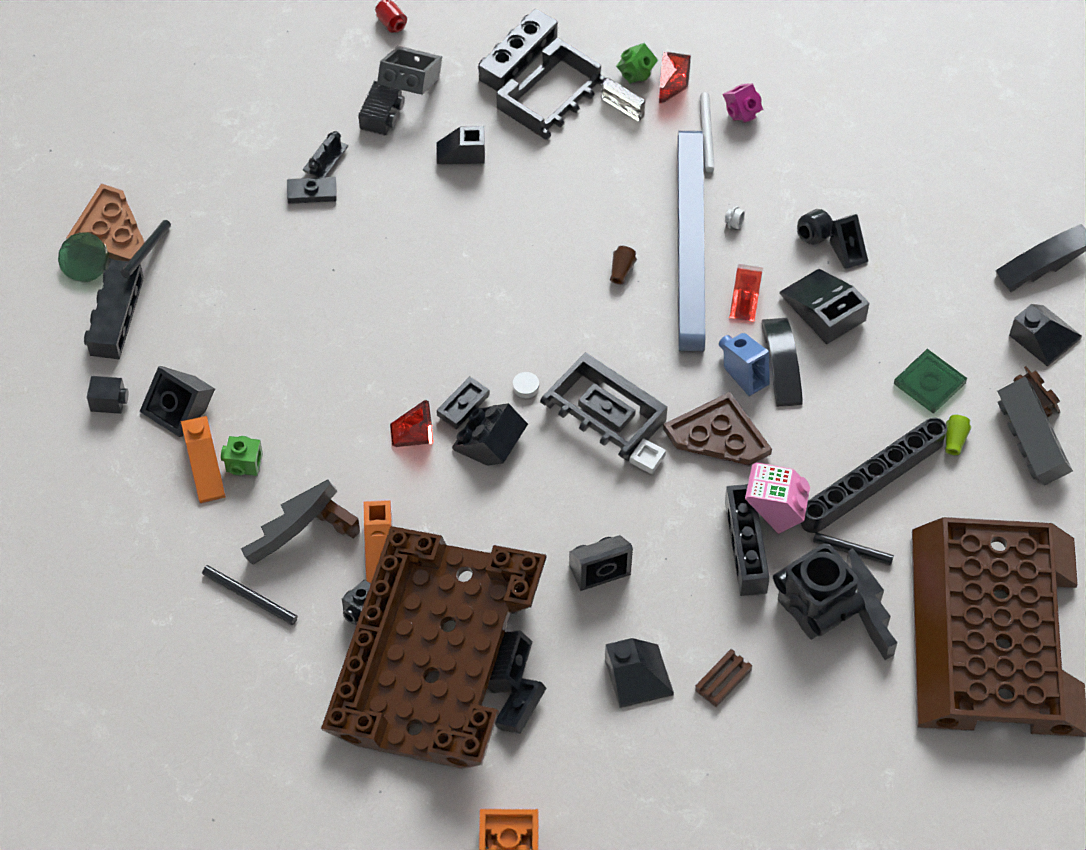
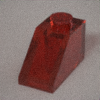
M738 264L730 318L755 321L763 267Z

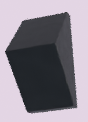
M855 213L833 220L829 243L843 267L847 269L869 262L858 214Z

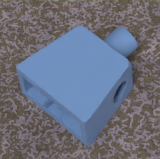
M741 333L734 338L730 335L722 337L719 341V347L724 353V367L744 392L751 396L770 385L769 351L746 333Z

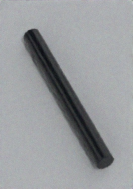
M163 220L124 266L120 272L122 277L129 278L171 227V223L168 220Z
M209 565L204 567L202 571L204 576L291 625H294L297 621L298 616L213 567Z

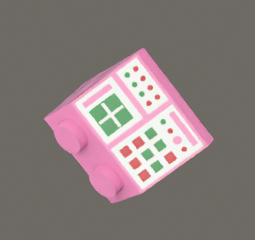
M755 463L751 468L745 499L780 534L804 521L810 486L808 481L801 477L794 469Z

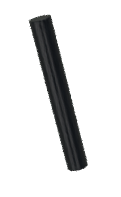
M818 532L815 533L813 539L814 543L821 545L829 544L834 549L847 553L849 550L854 549L858 556L891 565L894 558L892 554Z

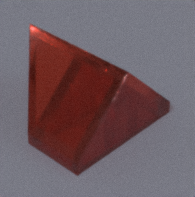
M663 51L659 103H665L689 87L691 55Z
M428 400L422 401L390 423L392 446L403 447L433 443Z

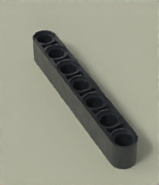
M936 417L927 419L808 500L805 519L801 522L802 528L809 533L822 531L938 451L944 442L947 431L946 423ZM830 501H836L838 504L831 503Z

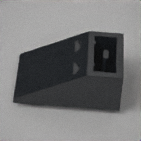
M821 269L815 270L779 292L826 345L865 322L870 304L854 286Z

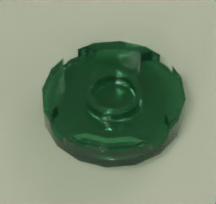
M79 232L71 235L63 242L59 250L58 262L60 269L68 278L74 281L90 282L97 279L104 272L109 253L106 245L99 237L89 232Z

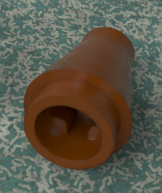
M618 246L617 250L613 252L611 282L618 285L624 284L626 277L637 261L634 249L628 246Z

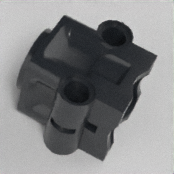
M822 544L773 575L774 584L779 590L777 600L796 619L810 640L824 635L841 624L842 621H846L866 607L862 595L857 590L858 576L829 544Z

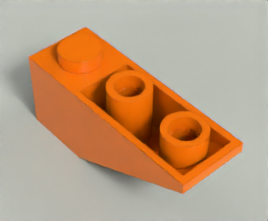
M391 500L363 502L366 581L369 583L372 582L390 526H392Z

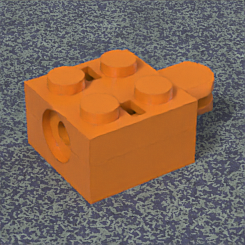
M480 809L479 850H485V847H488V850H530V847H532V850H538V809Z

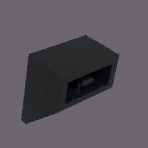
M509 403L477 408L470 414V420L465 428L457 434V440L452 449L487 466L503 464L528 423Z

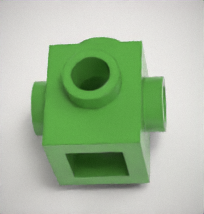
M642 43L626 49L621 54V60L616 67L629 83L643 82L651 76V70L658 62V59L648 46Z
M229 436L227 446L223 445L221 450V461L225 463L226 472L239 476L244 474L258 476L263 456L261 441L247 436Z

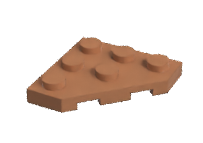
M102 183L66 237L70 245L115 260L128 262L144 244V239L140 234L123 190Z

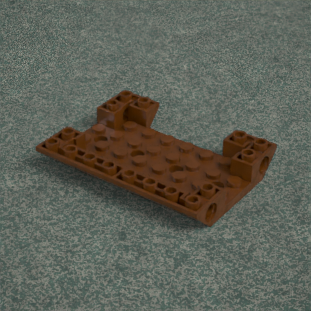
M942 517L912 529L917 727L974 731L977 721L1030 724L1031 734L1086 737L1085 683L1062 670L1057 587L1077 588L1078 586L1074 537L1053 523ZM991 543H1002L1005 549L1002 551L995 550ZM995 590H1003L1008 597L999 599L993 592ZM1005 639L1010 643L1011 647L1001 648L996 644V640ZM1007 689L1013 694V698L1003 699L998 691Z
M390 526L321 729L362 748L459 769L482 765L499 712L498 709L482 706L510 614L531 608L547 558L546 554L493 545L491 553L447 545L442 535ZM463 572H472V577L468 581H459V576ZM455 621L456 626L452 631L445 632L442 630L446 622ZM429 673H440L437 681L433 683L426 682V677ZM420 723L423 725L419 734H409V729L413 724Z

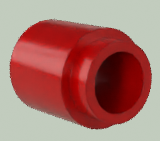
M381 0L376 5V17L389 32L396 33L405 28L407 16L395 2Z

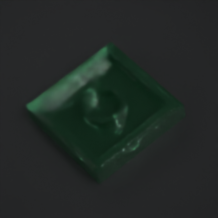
M926 349L894 379V385L933 414L967 382V377L929 349Z

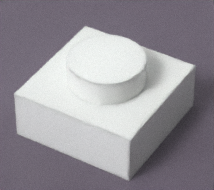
M643 438L630 456L629 463L653 474L666 456V450Z

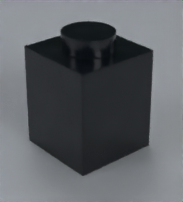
M91 376L86 397L90 412L121 414L123 404H127L129 397L128 388L124 387L122 378Z

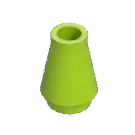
M951 415L949 420L946 421L945 452L957 456L960 455L972 427L969 418L962 415Z

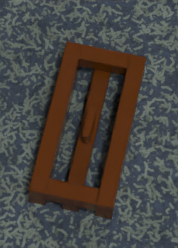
M730 649L695 685V691L717 707L748 675L753 665L749 662H744L742 656L735 655V651ZM732 661L733 663L705 690L704 688ZM739 666V667L741 668V670H740V671L728 682V684L714 697V696L712 695V693H713V692L732 674V672Z

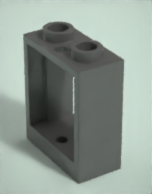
M397 46L380 61L377 84L423 95L439 80L443 56ZM415 56L419 57V61L415 60Z

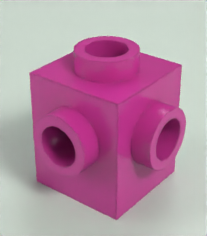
M753 83L740 84L723 94L727 104L726 110L733 120L749 122L757 117L756 114L764 110L761 104V96L755 90Z

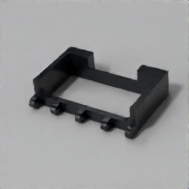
M556 38L542 51V64L520 85L511 79L497 92V109L540 137L548 140L551 137L548 129L554 124L562 127L565 124L562 116L569 110L574 113L578 112L580 107L577 102L584 96L589 99L593 98L595 93L592 88L597 84L605 86L608 80L601 75V64L561 39ZM560 61L590 78L545 121L543 117L518 102L525 93Z
M586 352L540 400V403L544 406L546 405L549 409L555 404L561 407L558 415L562 418L570 413L582 422L579 426L581 431L585 432L590 427L601 434L602 438L599 443L603 446L611 441L620 447L621 450L618 456L628 462L642 439L644 438L648 441L667 420L668 406ZM582 376L598 386L604 382L640 406V414L647 418L648 421L629 441L563 398L565 393Z

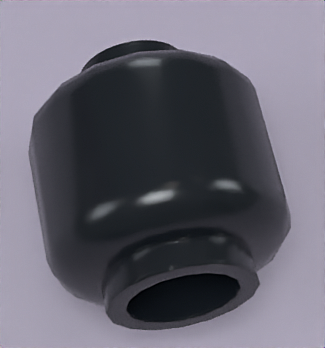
M823 209L812 210L799 218L797 233L803 241L815 245L830 237L833 220Z

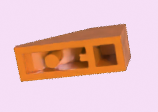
M207 416L181 421L199 503L226 498Z

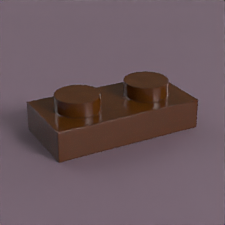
M332 500L316 516L321 521H328L342 535L347 534L354 539L360 532L359 518Z

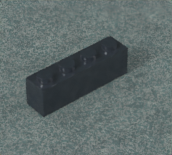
M111 260L108 269L104 270V284L102 289H99L97 292L96 310L93 309L91 312V326L84 335V345H87L90 356L120 360L144 280L141 263L129 278L122 277L120 273L128 261Z

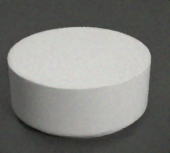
M529 372L518 374L513 380L514 393L520 398L534 397L539 390L538 378Z

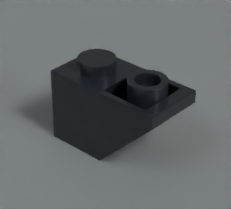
M460 126L439 140L436 144L437 164H485L484 126Z

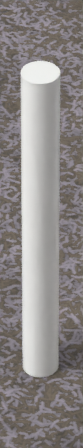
M704 92L700 94L705 171L711 173L715 168L709 94Z

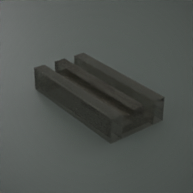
M609 78L602 82V87H604L601 90V93H603L601 96L602 100L638 122L645 116L644 99Z

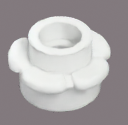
M739 206L727 211L725 223H728L730 230L732 228H741L745 219V211L739 209Z

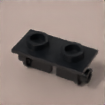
M333 131L327 135V138L303 168L304 172L318 178L328 175L348 148L347 144L341 142V134L339 132Z

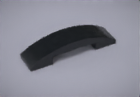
M787 318L762 319L764 339L768 345L774 378L773 389L777 407L802 405L803 397L799 363L790 323Z

